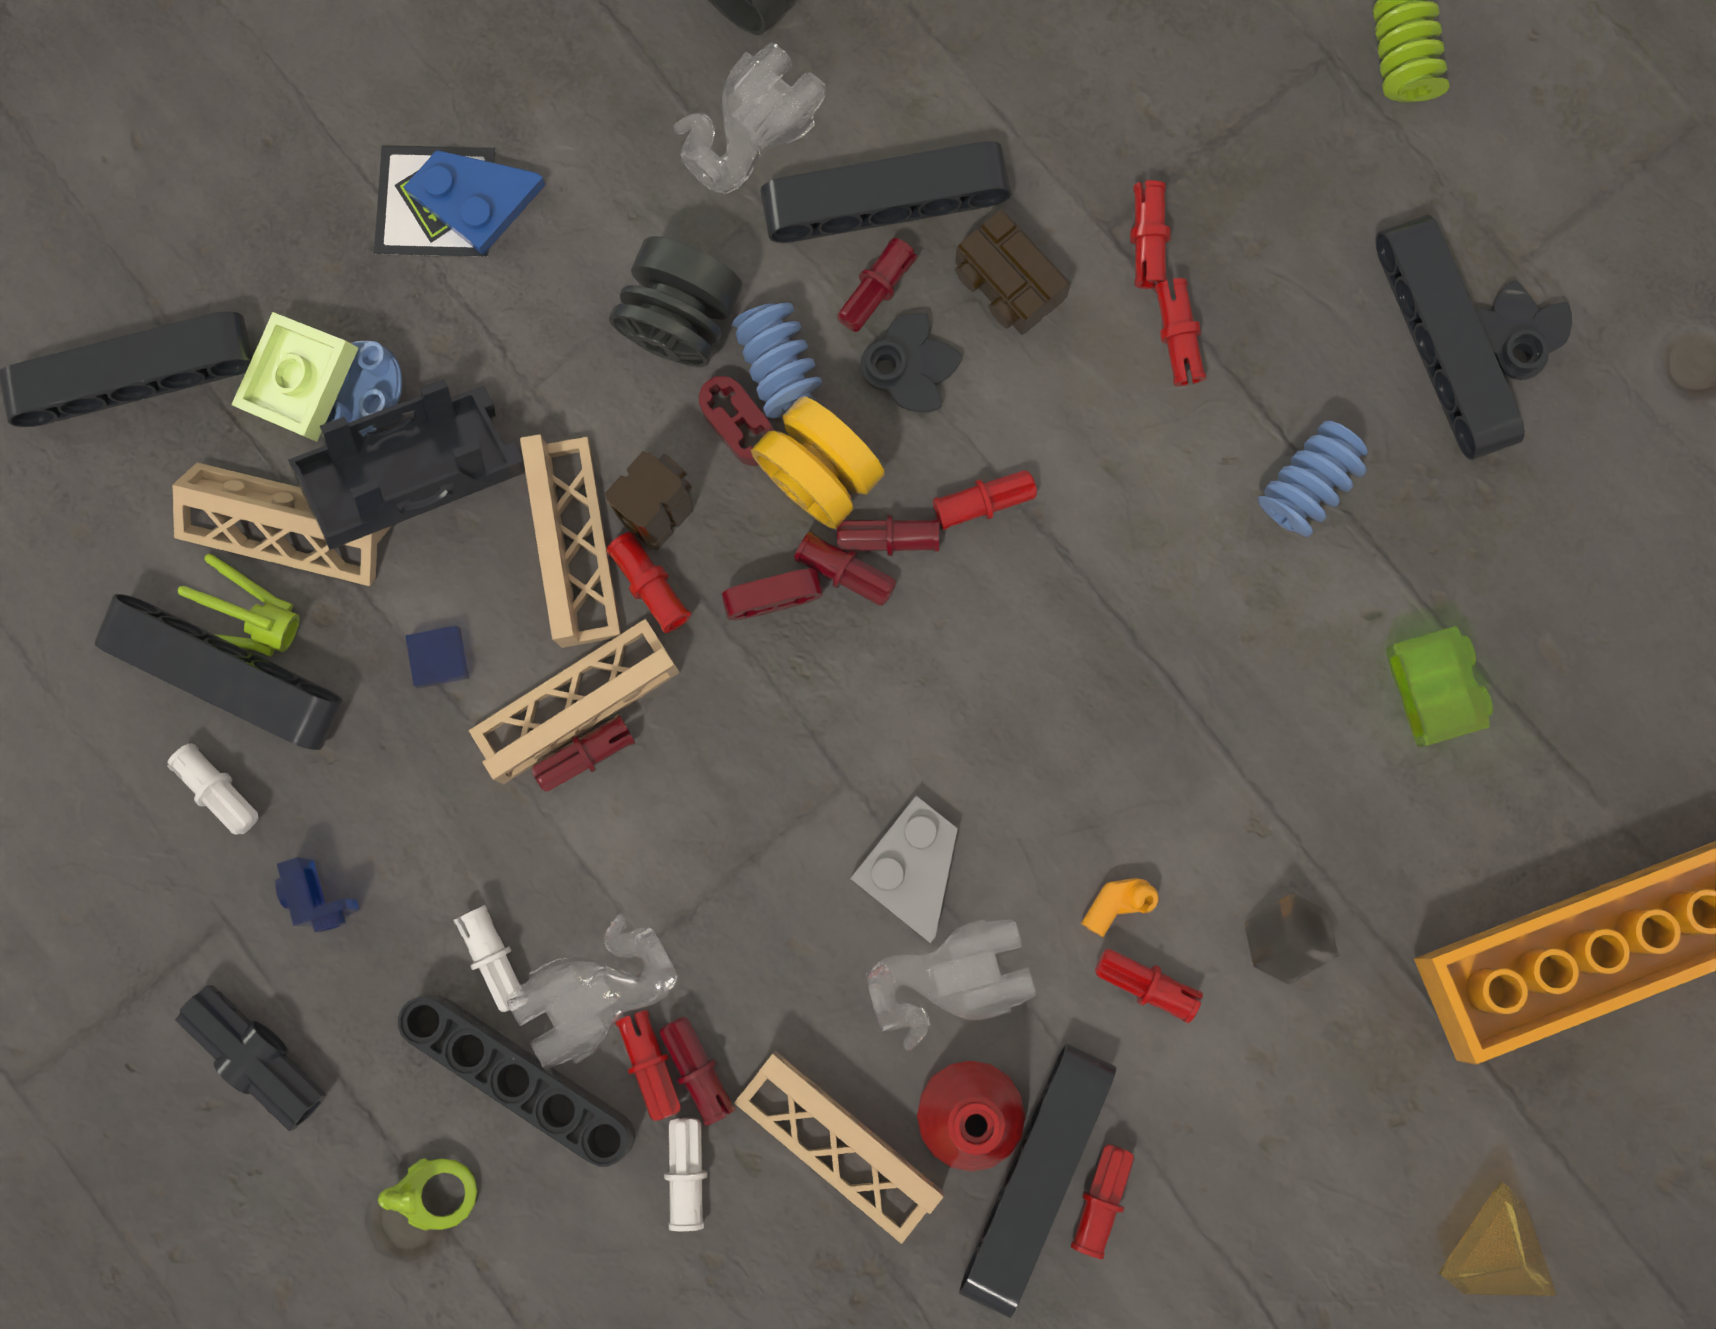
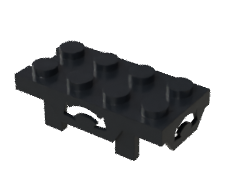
M443 379L421 387V396L348 423L344 416L320 425L326 445L288 459L292 472L329 550L526 473L523 457L515 442L504 445L490 419L495 417L496 413L494 404L484 385L451 398L448 385ZM414 410L413 418L408 417L402 423L390 429L375 433L367 432L365 437L359 432L371 425L373 428L389 426L399 421L403 417V413Z

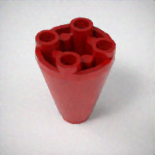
M972 1060L949 1064L941 1071L932 1075L921 1093L917 1112L921 1138L933 1156L951 1168L970 1172L993 1168L1009 1157L1022 1138L1026 1117L1022 1096L1010 1077L991 1064ZM973 1114L982 1115L987 1121V1129L981 1136L970 1135L965 1129L967 1118Z

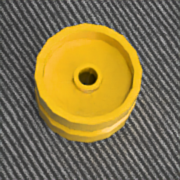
M803 396L783 415L785 429L789 436L782 432L768 431L751 449V453L762 470L791 500L822 524L836 529L853 510L851 496L847 490L852 493L867 495L884 477V468L868 446L845 423L818 402Z

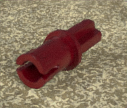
M892 238L869 270L864 269L859 274L860 285L837 315V319L842 325L852 332L860 331L882 300L889 301L894 297L895 292L893 289L905 272L917 260V254L913 253L914 250L903 240Z
M887 515V520H843L837 527V545L843 551H887V556H893V551L934 550V552H939V519L893 520V515Z
M811 531L805 535L794 556V561L802 563L811 569H816L818 573L833 580V587L839 588L842 585L879 606L887 603L896 586L894 578L857 559V552L854 550L847 553L817 537Z
M619 714L614 716L615 718L580 738L576 734L571 737L572 743L533 764L531 767L532 774L540 788L545 792L550 791L587 769L594 772L596 771L594 765L630 744H635L636 742Z
M680 1017L663 1026L660 1030V1036L681 1075L677 1078L679 1084L685 1083L703 1119L704 1125H711L725 1118L726 1113L728 1115L734 1112L736 1108L728 1097L714 1069L717 1062L715 1058L708 1059L689 1019Z

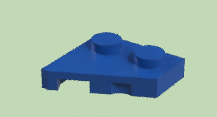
M436 150L405 184L404 189L410 197L483 255L543 189L545 182L543 177L536 172Z

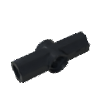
M214 985L206 986L202 991L192 996L180 1009V1013L175 1021L215 1059L213 1065L217 1073L236 1090L254 1096L288 1131L295 1130L322 1104L327 1094L286 1056L289 1051L284 1042L265 1025L257 1021L251 1022Z

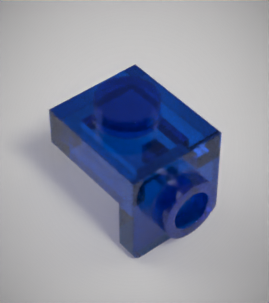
M296 857L277 864L280 878H277L275 881L276 893L283 908H289L293 926H313L314 933H320L345 925L344 915L359 911L357 901L352 899H340L325 903L314 860Z

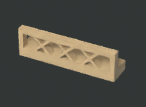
M541 434L522 437L520 441L552 640L561 648L614 639L622 634L610 560L606 552L607 542L590 440L588 437L547 444ZM580 453L582 470L572 484L568 486L554 476L551 458ZM583 483H585L587 498L578 492ZM556 486L565 491L559 501ZM572 498L587 506L590 513V519L578 535L564 527L561 520V514ZM592 531L595 547L586 542ZM564 535L573 540L567 551ZM581 546L595 555L598 561V569L586 585L570 575L569 569L570 561ZM600 580L603 597L593 591ZM572 584L582 590L575 600ZM591 596L605 606L608 626L579 631L577 612L587 598Z
M198 462L172 484L175 539L370 586L376 579L377 543L391 526L344 544L361 549V566L345 563L334 549L329 550L300 487ZM190 507L204 510L217 526L210 530L191 525ZM240 519L253 522L266 538L260 542L248 539L235 523ZM290 531L303 534L315 550L309 554L296 551L284 535Z
M644 619L468 731L486 760L482 761L492 779L505 784L531 768L533 764L572 742L571 737L576 734L578 737L680 672L648 621ZM644 636L655 653L631 668L621 667L625 648ZM615 654L613 665L602 663ZM592 668L611 672L609 682L587 696L577 695L582 674ZM571 682L569 693L558 691ZM548 696L567 699L565 710L542 724L533 723L538 702ZM527 710L524 721L513 719ZM503 724L523 727L520 738L497 753L486 736Z
M777 1051L770 1056L734 1102L901 1244L926 1213L931 1214L944 1197L941 1188ZM769 1079L788 1095L789 1113L767 1115L751 1101V1098L764 1082ZM795 1102L806 1111L796 1112ZM811 1117L817 1119L829 1129L831 1147L808 1149L798 1138L797 1119ZM790 1120L791 1134L776 1121ZM837 1137L848 1146L837 1147ZM856 1152L872 1166L873 1182L849 1184L840 1176L838 1154ZM832 1155L833 1169L817 1156ZM878 1171L889 1181L879 1182ZM899 1188L917 1203L900 1226L882 1211L880 1189ZM874 1190L875 1205L860 1192Z

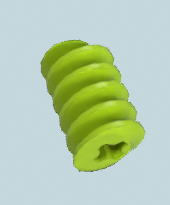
M1378 0L1372 10L1375 22H1377L1375 34L1377 40L1380 41L1377 50L1379 58L1382 60L1380 72L1385 79L1382 88L1384 95L1390 100L1404 103L1422 102L1437 98L1445 94L1450 88L1447 79L1437 78L1447 71V64L1445 60L1435 59L1443 54L1445 48L1442 41L1435 39L1442 33L1441 23L1433 21L1440 11L1438 4L1430 2L1432 0Z

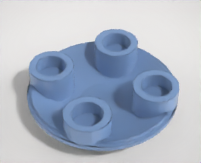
M356 341L351 343L359 349L326 423L344 416L349 423L398 404L402 391V372L396 357L389 349L375 341ZM371 425L359 432L365 436L367 432H374L378 428H373Z

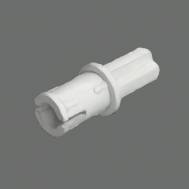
M190 743L182 746L169 758L167 762L169 765L167 767L175 772L193 791L195 803L201 807L207 806L232 834H245L258 821L257 811L231 785L232 777L228 773H220L205 758L195 744Z
M484 905L453 921L457 925L461 936H463L474 963L470 965L471 969H480L498 1009L501 1012H507L525 1002V995L506 956L512 950L510 946L504 947L492 923L493 921L487 911L488 909Z
M692 1117L676 1118L669 1123V1172L664 1173V1179L669 1180L670 1183L669 1230H701L704 1228L702 1179L707 1178V1171L702 1170L701 1122L699 1119Z

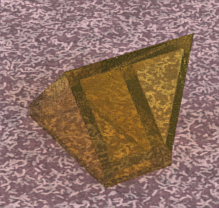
M1500 1181L1438 1274L1463 1294L1557 1296L1527 1207L1510 1187Z

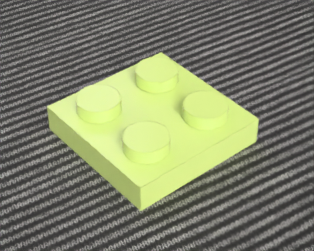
M272 312L232 405L317 442L321 434L320 425L326 423L359 348L343 339Z

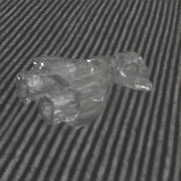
M770 42L754 57L746 51L728 74L722 96L727 151L722 157H719L710 149L714 140L715 128L713 122L706 114L693 113L673 125L675 132L678 134H684L692 130L682 146L680 153L681 161L703 185L718 194L729 193L741 187L750 177L759 157L765 150L770 147L794 142L815 126L814 113L819 109L826 97L824 82L811 72L806 71L792 87L781 79L792 67L791 59L774 42Z
M619 913L605 931L604 943L611 954L620 958L638 956L643 959L645 968L639 974L626 972L591 959L576 957L560 958L529 972V981L519 986L507 996V1004L520 1026L544 1012L547 1013L553 1023L554 1028L531 1040V1046L544 1070L565 1063L570 1059H573L574 1063L578 1064L601 1047L611 1026L620 1015L630 1010L653 1005L667 997L675 986L679 975L652 926L622 933L627 925V919L624 913Z
M985 919L967 923L954 929L945 941L930 953L893 955L881 959L872 966L865 976L880 1030L893 1031L909 1027L911 1031L905 1036L903 1041L904 1049L907 1051L916 1046L928 1032L930 1026L929 1018L923 1008L912 1003L897 1002L895 991L902 985L916 990L945 1011L969 1020H984L1011 1013L1010 1007L1020 1005L1037 996L1029 968L1003 975L999 971L995 954L1023 947L1015 919L995 920L986 923Z

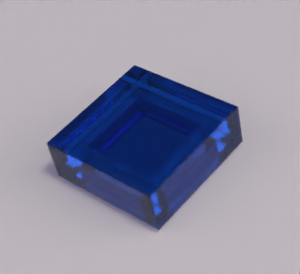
M457 625L405 636L413 684L416 688L469 678L461 629Z

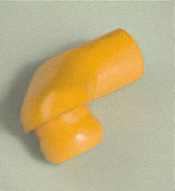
M1140 878L1108 882L1102 887L1080 924L1103 938L1118 914L1136 912L1144 914L1153 911L1158 904V892L1148 881Z

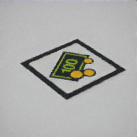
M382 146L374 254L488 257V249L482 255L410 197L404 186L436 150L494 163L495 148Z

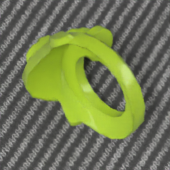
M422 1158L408 1168V1174L394 1186L385 1188L379 1194L378 1203L380 1207L386 1210L397 1211L408 1218V1223L416 1228L426 1231L428 1229L444 1230L457 1226L468 1217L475 1205L478 1190L475 1177L466 1165L454 1159L440 1158L428 1160L427 1158ZM450 1173L457 1176L464 1185L465 1194L463 1202L451 1214L444 1216L434 1215L423 1206L421 1198L423 1187L434 1175Z

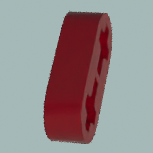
M716 376L707 380L699 393V405L705 419L739 461L746 465L758 466L751 453L753 447L742 448L745 440L739 427L745 424L751 433L758 435L761 432L766 434L768 431H774L771 423L742 386L733 378ZM720 392L725 397L731 393L734 394L731 397V403L737 415L730 418L722 407L712 410L711 408L715 405L712 396L715 393Z
M809 568L734 586L722 592L721 595L727 619L736 621L810 603L821 598L823 591L817 570Z

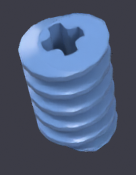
M788 302L764 304L747 310L735 318L732 323L734 327L738 328L735 333L738 343L745 346L742 351L745 362L752 365L749 370L751 378L759 383L756 389L759 399L766 401L763 407L765 415L771 419L783 418L786 411L800 397L806 396L816 401V398H813L811 393L822 385L821 377L805 378L804 374L815 367V362L811 358L800 360L797 358L798 355L808 349V344L806 340L802 339L790 340L792 336L801 330V325L797 321L783 322V319L794 312L792 303Z
M1324 421L1317 429V435L1311 436L1305 442L1304 450L1297 451L1291 458V465L1284 466L1277 474L1278 481H1271L1265 487V496H1257L1259 505L1280 526L1308 538L1313 533V530L1305 519L1309 517L1322 523L1327 517L1319 503L1323 502L1328 506L1336 507L1340 502L1339 496L1332 488L1336 487L1341 491L1349 492L1354 487L1352 480L1346 472L1358 477H1362L1367 472L1366 466L1359 458L1368 454L1367 447L1361 438L1348 428L1333 421Z

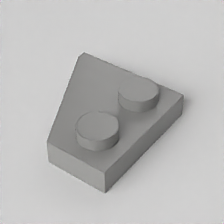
M915 796L850 879L931 943L936 937L958 828L919 797Z

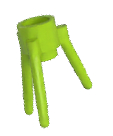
M206 554L204 558L206 563L265 603V605L255 604L251 610H247L187 586H180L178 594L196 601V603L245 621L244 632L250 634L251 638L221 634L214 635L243 649L254 650L270 657L275 650L285 652L292 644L299 627V614L291 612L293 604L276 598L213 554Z

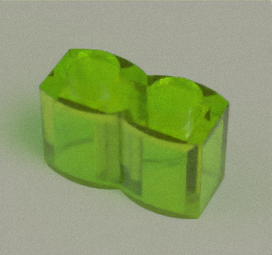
M1457 626L1398 642L1386 648L1391 674L1402 697L1404 712L1418 748L1490 727L1489 716L1493 714L1492 701L1486 688L1482 685L1478 686L1473 677L1472 666L1476 664L1475 650L1470 639L1466 635L1461 636Z

